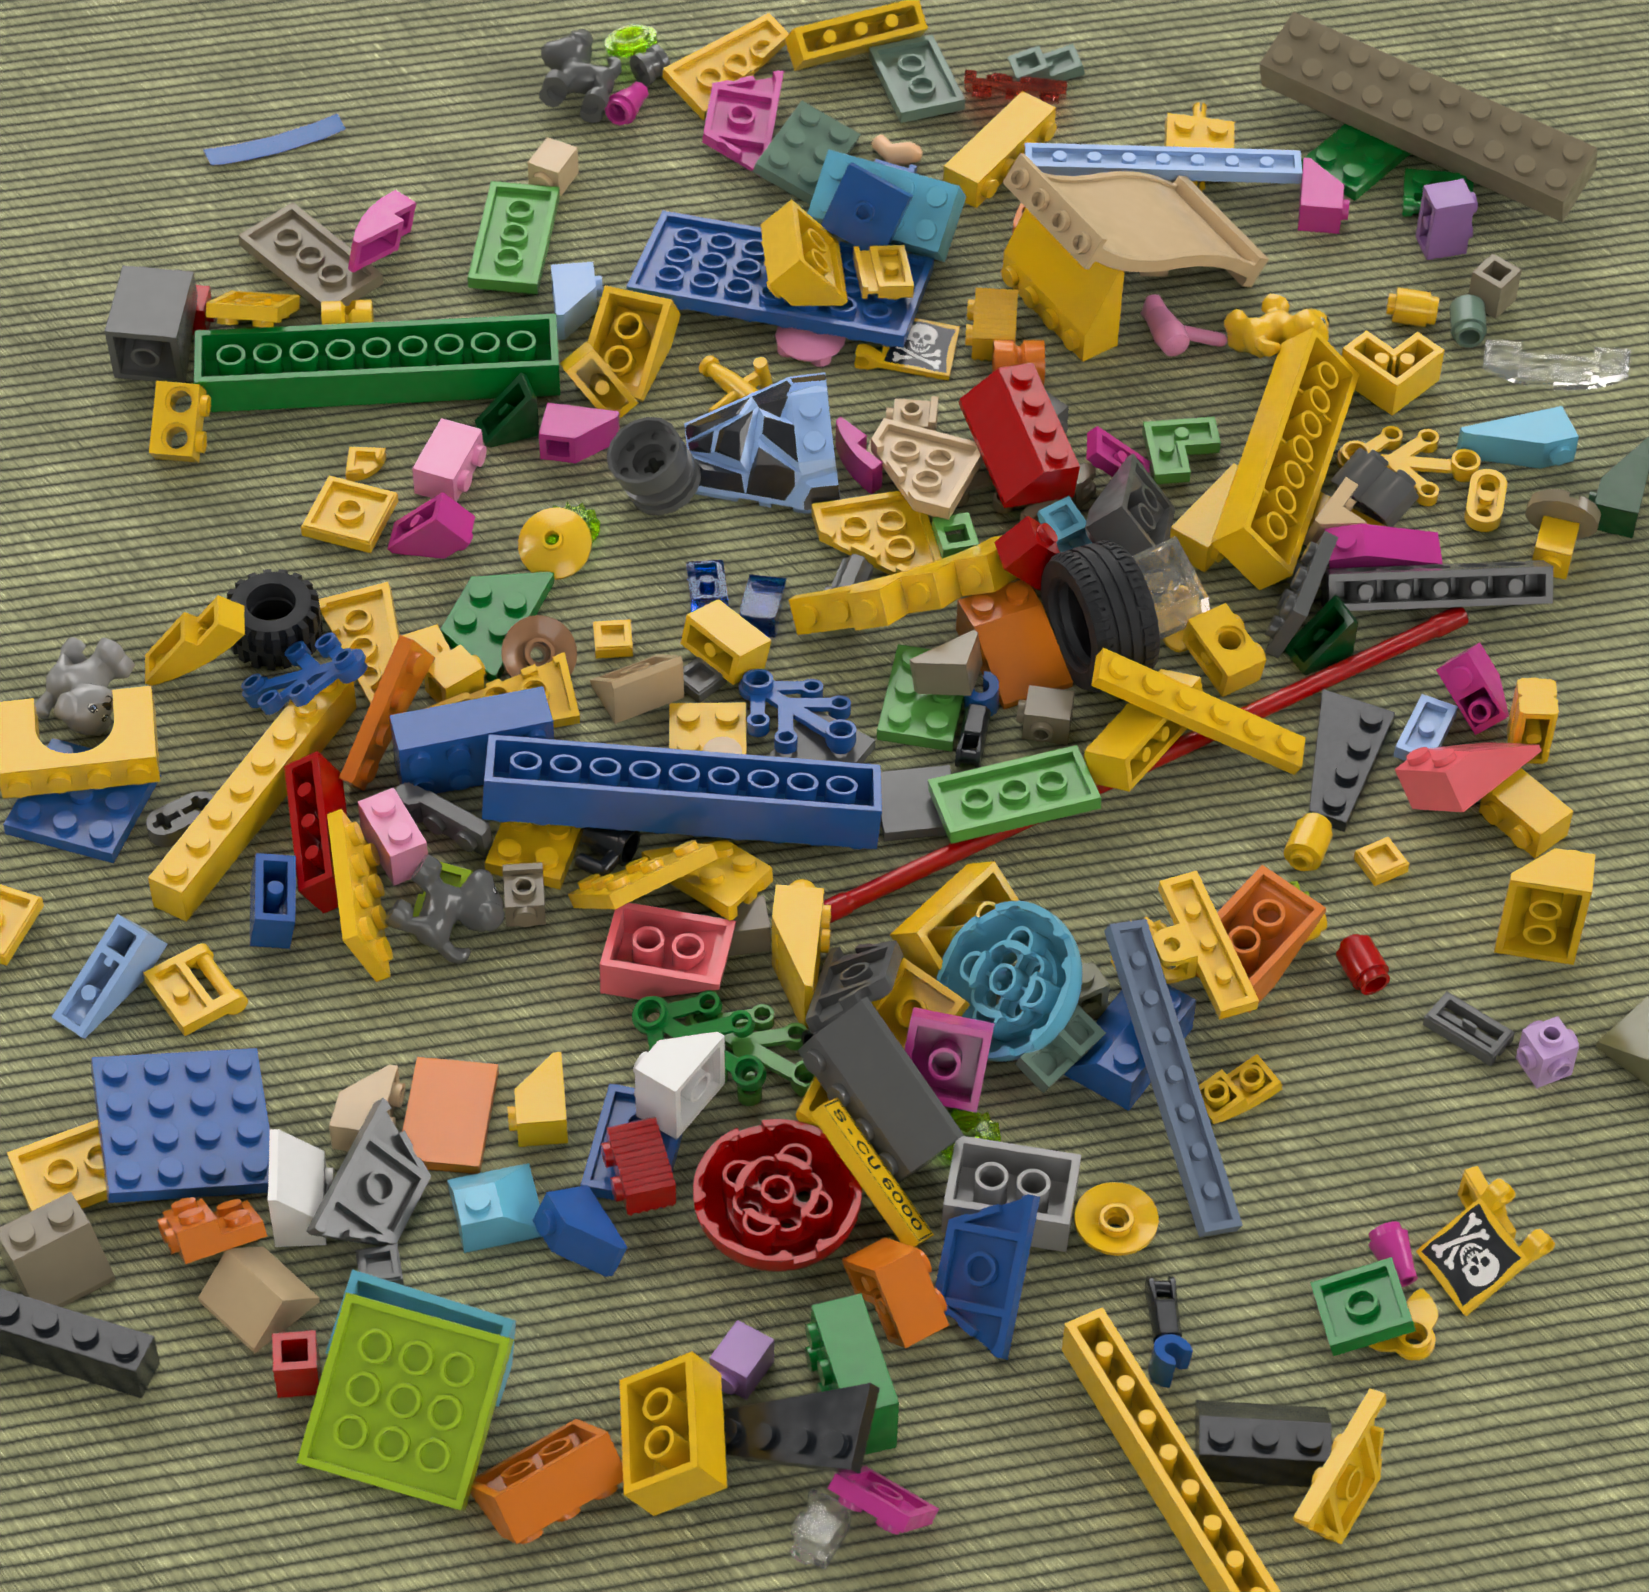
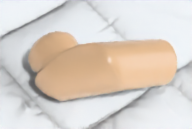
M884 135L876 136L871 143L872 148L884 160L899 166L917 163L923 155L919 145L913 142L893 144Z

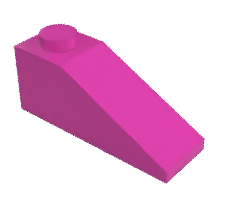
M1371 524L1325 528V531L1338 537L1328 562L1329 568L1443 564L1438 532Z

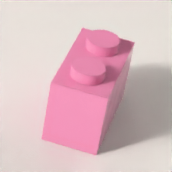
M441 418L412 468L414 493L434 498L444 492L457 502L462 492H467L470 488L472 474L476 467H481L485 461L487 448L483 445L482 429Z
M393 787L358 801L362 833L368 844L373 843L376 846L380 856V864L393 886L410 880L425 855H428L427 842Z

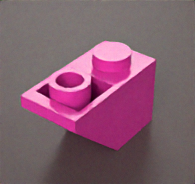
M547 403L539 431L540 459L578 463L609 447L611 440L620 430L619 411Z
M1480 642L1449 659L1436 669L1475 735L1509 717L1500 674Z

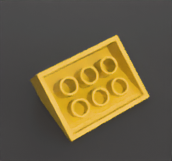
M1025 208L1004 250L1001 275L1005 284L1014 290H1018V294L1022 297L1025 305L1028 308H1032L1042 318L1045 326L1053 330L1061 338L1065 347L1069 351H1073L1082 362L1118 346L1125 271L1110 268L1099 262H1094L1090 269H1084L1038 219Z

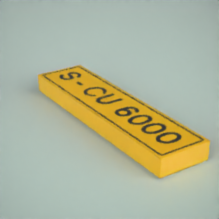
M838 1097L821 1104L812 1111L811 1116L899 1241L917 1247L934 1236L931 1229Z

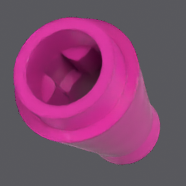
M634 82L629 87L609 96L608 106L605 108L607 118L616 125L632 123L644 100L648 97L646 86L640 82Z
M1397 1221L1384 1223L1371 1230L1368 1234L1371 1240L1368 1247L1377 1260L1380 1261L1392 1257L1401 1286L1405 1287L1414 1283L1418 1276L1414 1268L1408 1230L1402 1229L1400 1222Z

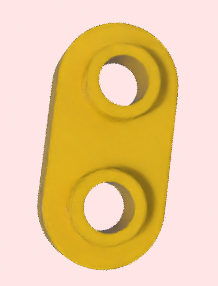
M1481 469L1472 475L1464 519L1466 524L1473 530L1490 532L1499 527L1507 490V480L1502 473L1493 469Z

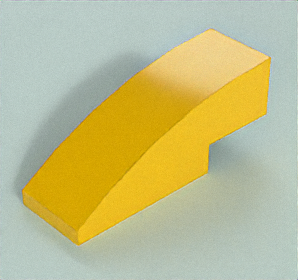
M217 595L198 617L184 612L145 654V684L154 686L183 676L213 661L230 649L245 635L244 605Z

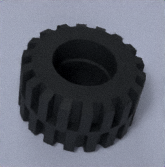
M266 569L258 575L255 572L249 574L247 580L240 579L235 583V589L228 591L227 599L244 605L245 635L231 647L232 652L238 654L239 660L243 663L251 661L252 667L258 669L262 666H266L267 670H276V667L280 666L287 669L291 668L292 664L285 656V651L293 643L303 641L311 651V655L317 650L315 643L322 636L323 632L319 597L317 591L313 590V584L309 580L302 581V575L297 573L289 575L288 570L279 569L278 572ZM281 618V619H278V620L267 621V620H269V619Z

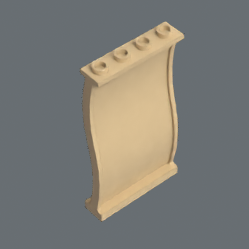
M1020 153L1003 181V184L1084 269H1090L1094 262L1128 272H1158L1195 266L1218 267L1225 269L1242 287H1252L1269 260L1185 176H1177L1176 180L1171 183L1155 175L1131 171H1115L1081 176L1051 175L1043 173L1025 154Z

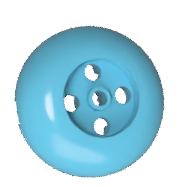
M1025 901L1002 902L995 905L996 909L989 911L980 918L977 916L971 918L958 931L949 944L942 959L941 970L937 974V981L970 1004L962 1017L994 1023L987 1059L990 1061L1006 1062L1018 1060L1024 1053L1034 1052L1046 1047L1068 1024L1076 1009L1081 993L1082 961L1073 935L1067 926L1050 911ZM1017 960L1015 967L1012 966V964ZM996 994L1001 996L1000 1001L997 1005Z

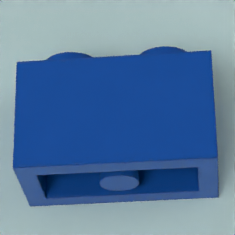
M256 853L250 880V946L290 949L296 911V856Z

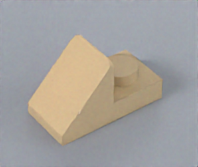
M1347 477L1343 480L1313 521L1305 536L1304 545L1307 546L1310 541L1317 543L1325 528L1367 524L1365 520L1351 512L1356 504V501L1351 497L1358 487L1357 483Z

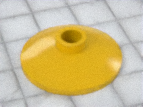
M555 507L537 512L524 524L518 538V551L525 567L531 573L552 572L554 573V580L564 579L577 573L587 562L592 549V537L586 522L578 514L565 508ZM550 535H558L559 540L556 544L549 545L546 543Z
M1107 1182L1092 1187L1081 1196L1075 1208L1074 1223L1081 1239L1092 1249L1107 1255L1124 1256L1136 1253L1150 1244L1157 1233L1159 1215L1152 1199L1141 1189L1126 1183ZM1117 1224L1120 1225L1121 1228H1113L1110 1225Z

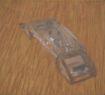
M1486 339L1483 370L1504 380L1529 387L1567 391L1596 389L1628 380L1631 350L1594 347V357L1522 352V342Z

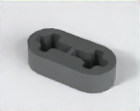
M205 791L192 792L152 811L146 820L150 841L160 847L175 845L200 814L195 809L200 808L202 811L213 798V795ZM160 825H165L167 828H170V829L165 830L162 826H161V827H159V826H160Z

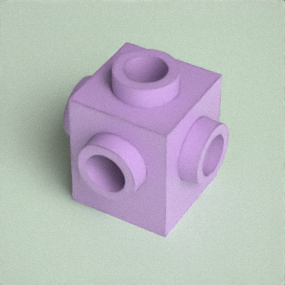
M1558 1016L1546 1021L1538 1020L1522 1030L1516 1059L1534 1086L1539 1088L1572 1075L1579 1050L1578 1039L1571 1029L1565 1027Z

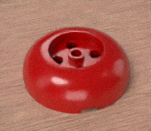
M788 1119L761 1120V1125L749 1127L741 1131L737 1127L724 1134L710 1146L701 1158L693 1181L695 1213L709 1241L721 1253L733 1261L752 1269L768 1272H787L803 1269L822 1261L834 1253L852 1232L859 1216L862 1201L861 1185L823 1131L813 1125ZM803 1191L810 1194L808 1202H801L796 1196ZM789 1223L794 1225V1227L784 1228L781 1225Z

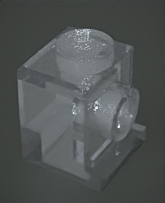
M812 1488L808 1493V1511L802 1510L797 1515L791 1528V1535L794 1536V1544L790 1549L791 1555L802 1564H814L825 1570L851 1528V1510L840 1504L837 1499Z

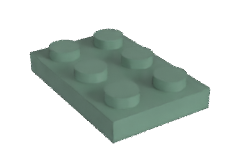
M933 34L869 47L871 64L900 123L965 110V98Z
M801 101L757 160L752 172L810 205L828 149L849 155L857 144L860 134L806 102Z

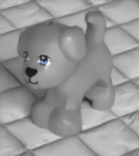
M70 637L62 645L57 663L46 677V692L35 704L37 716L41 719H47L50 716L51 709L54 707L55 717L63 720L74 732L83 735L100 736L112 724L110 715L113 711L112 691L107 687L113 679L128 678L135 664L125 654L123 648L110 639L101 638L94 653L88 659L82 653L86 645L81 640Z

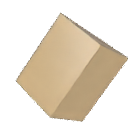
M657 654L590 679V683L611 719L617 724L683 699V661L681 656Z
M264 1246L226 1250L198 1297L199 1302L254 1354L272 1341V1333H282L320 1302L319 1297Z

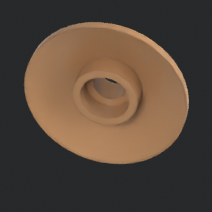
M543 615L529 616L515 623L505 635L501 649L502 662L508 675L514 677L519 675L520 670L533 664L539 667L551 662L553 656L565 652L571 675L577 662V646L571 632L560 621ZM532 649H539L543 653L542 661L536 662L531 658L530 653Z

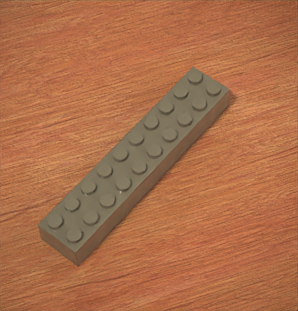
M1294 11L1259 63L1262 86L1448 171L1465 175L1472 182L1562 223L1596 170L1597 147Z

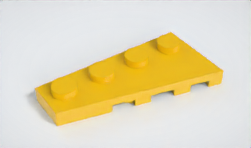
M767 13L663 68L662 78L704 121L707 116L712 84L726 80L736 81L742 77L754 75L786 45L785 38L789 33L770 13Z
M389 582L319 599L320 612L330 631L336 635L342 644L341 647L343 649L351 648L352 650L361 649L366 656L367 670L357 679V682L369 704H371L400 636Z
M565 652L553 656L551 662L539 667L533 664L520 670L519 675L504 681L498 678L486 683V688L472 694L464 692L426 707H436L543 686L553 718L554 728L580 724V713Z

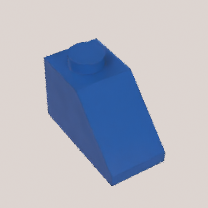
M589 1185L546 1192L532 1220L551 1252L605 1277L614 1275L628 1248Z

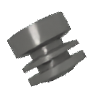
M641 418L621 428L611 440L607 451L608 467L635 507L648 515L661 516L669 514L686 505L697 492L701 481L700 466L671 423L662 418Z

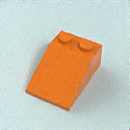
M1018 580L1005 585L996 592L972 595L957 600L956 631L959 636L972 630L978 632L983 662L980 671L983 675L984 671H988L997 677L999 681V703L1003 709L1018 705L1019 700H1026L1029 685L1061 690L1073 687L1072 678L1044 607L1031 585Z
M1261 865L1217 912L1259 999V1003L1277 984L1326 913V907L1264 865Z

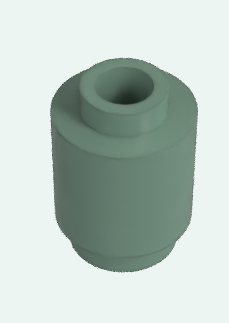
M1475 295L1459 296L1451 302L1449 307L1451 335L1458 345L1467 348L1475 347L1483 341L1487 333L1485 303L1480 297Z

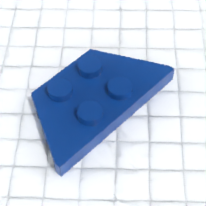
M1030 1194L1021 1196L1022 1199L1003 1205H992L974 1214H964L949 1219L935 1288L941 1292L947 1304V1311L944 1312L945 1315L953 1318L960 1328L990 1349V1353L995 1357L1006 1360L1009 1357L1040 1197Z

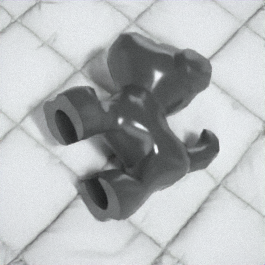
M578 29L560 39L546 42L542 46L541 57L545 65L552 70L545 76L539 92V98L549 107H558L570 93L585 94L580 117L586 122L596 123L604 117V110L608 106L609 95L614 88L616 78L622 72V63L619 58L611 56L607 58L609 67L591 64L593 38L588 30Z
M428 854L421 860L411 877V880L418 884L426 893L419 916L413 917L411 904L398 899L384 922L394 929L414 934L418 941L437 950L447 961L460 965L468 960L471 951L470 948L455 947L449 940L454 924L460 921L469 930L478 932L495 931L504 921L503 900L495 887L494 876L488 870H476L469 875L461 887L452 886L442 882L439 876L442 865L439 860Z

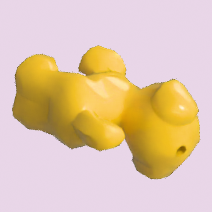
M1269 294L1262 302L1261 310L1265 312L1260 318H1249L1243 310L1235 309L1226 316L1224 327L1227 332V343L1231 349L1237 352H1248L1261 359L1265 356L1271 357L1280 351L1281 343L1312 327L1328 341L1330 320L1324 312L1314 308L1303 309L1292 316L1288 313L1290 306L1285 297Z

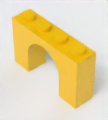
M143 686L112 690L114 725L110 735L100 745L91 750L71 754L51 750L40 741L39 721L34 698L0 702V789L2 798H23L33 795L60 794L70 791L160 782L156 710L152 687Z

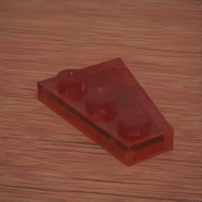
M965 69V92H972L971 97L991 99L992 94H1004L1005 100L1012 101L1023 91L1033 97H1039L1040 100L1048 104H1059V99H1066L1067 81L1036 77H1020V81H1013L1012 76L1001 73L988 74L986 79L976 78L977 71Z

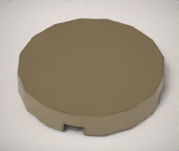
M1546 489L1535 492L1531 496L1527 504L1525 516L1529 523L1538 530H1540L1543 515L1580 523L1577 539L1590 537L1597 532L1601 513L1596 504L1587 497L1579 495L1577 500L1569 497L1570 492L1567 490Z

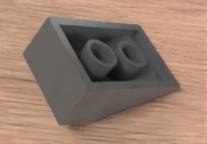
M1131 454L1125 459L1089 509L1085 526L1086 534L1092 543L1108 540L1124 547L1135 559L1142 573L1145 574L1163 564L1166 560L1170 530L1176 508L1137 457Z

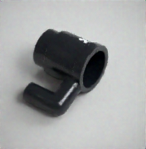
M584 828L582 844L590 847L592 852L603 856V858L598 860L580 853L576 858L575 867L593 875L599 873L600 877L610 874L618 864L626 866L638 849L640 832Z

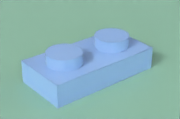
M1421 694L1395 746L1394 757L1406 761V756L1415 749L1421 747H1441L1456 718L1458 706Z

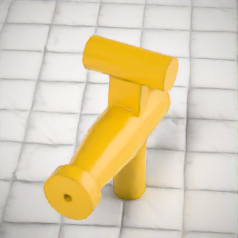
M712 355L706 356L699 365V372L705 377H711L727 393V395L710 407L708 412L759 391L756 388L757 386L763 389L772 385L773 381L767 359L764 357L756 358L753 361L755 371L742 378L737 373L720 365L716 357Z

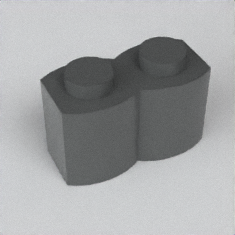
M1358 448L1330 481L1335 490H1337L1346 477L1357 483L1358 487L1351 497L1356 501L1355 506L1363 510L1374 520L1388 527H1394L1419 498L1414 488L1416 482L1401 469L1396 473L1387 468L1388 461L1377 451L1371 450L1368 453Z

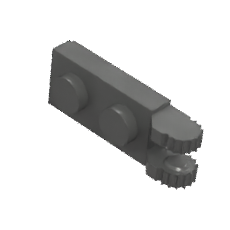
M404 782V784L397 786L396 792L415 823L423 822L432 833L436 835L444 834L455 840L463 850L467 852L474 851L487 858L493 843L489 823L417 785L414 786V784Z

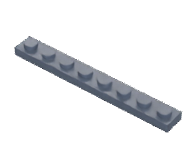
M1142 919L1109 924L1104 933L1198 1236L1200 1238L1237 1231L1243 1226L1147 920Z

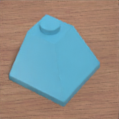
M529 1163L447 1180L464 1253L542 1237L532 1221L540 1204Z

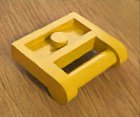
M205 943L195 945L143 972L145 983L184 1036L227 1014L236 1015L242 1012L248 1005L246 996L241 990L235 989L214 962V954ZM191 969H200L220 997L212 1000L191 972Z

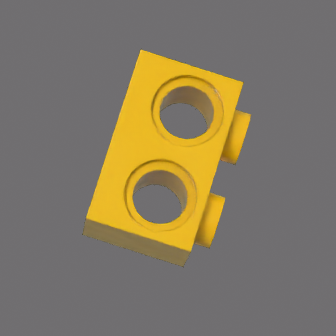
M156 381L149 454L155 459L199 463L200 453H205L207 447V433L203 431L204 417H209L211 410V397L206 395L207 391L200 384ZM183 396H190L191 406L185 412H176L175 406L178 399ZM179 432H186L188 437L186 444L178 449L173 448V437Z

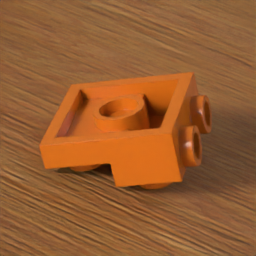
M194 1197L184 1198L174 1202L171 1205L172 1209L163 1211V1218L157 1219L163 1242L168 1244L171 1254L178 1252L185 1264L267 1237L263 1220L248 1200L243 1202L240 1199L229 1200L219 1204L216 1207L217 1211L212 1212L203 1198L196 1200Z

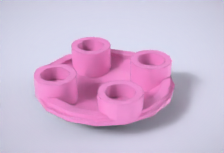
M777 327L775 335L777 350L781 356L811 362L817 367L829 365L832 356L842 349L846 340L845 337L815 334L811 331Z

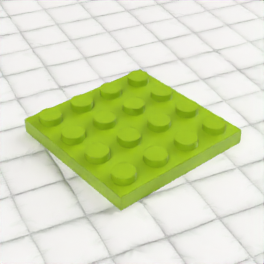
M346 1292L296 1463L466 1511L471 1486L475 1479L514 1339Z

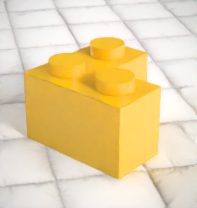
M1366 330L1343 347L1342 357L1360 374L1355 391L1393 416L1439 381L1445 350L1419 332H1416L1393 349Z

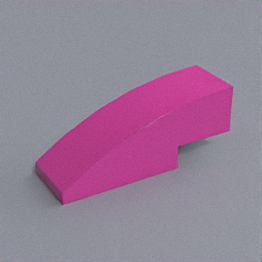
M394 190L383 196L366 211L355 229L348 265L349 271L355 272L399 250L401 236L411 232L416 207L415 201Z

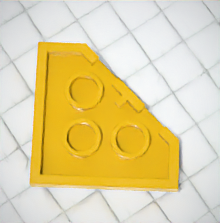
M900 491L811 504V515L819 541L850 556L852 554L863 556L874 568L889 575L942 559L928 514L914 511Z
M696 840L688 841L674 848L673 853L648 860L647 857L637 859L625 866L626 869L600 877L599 873L580 880L577 883L579 889L568 893L573 908L617 909L718 859L713 844H697Z

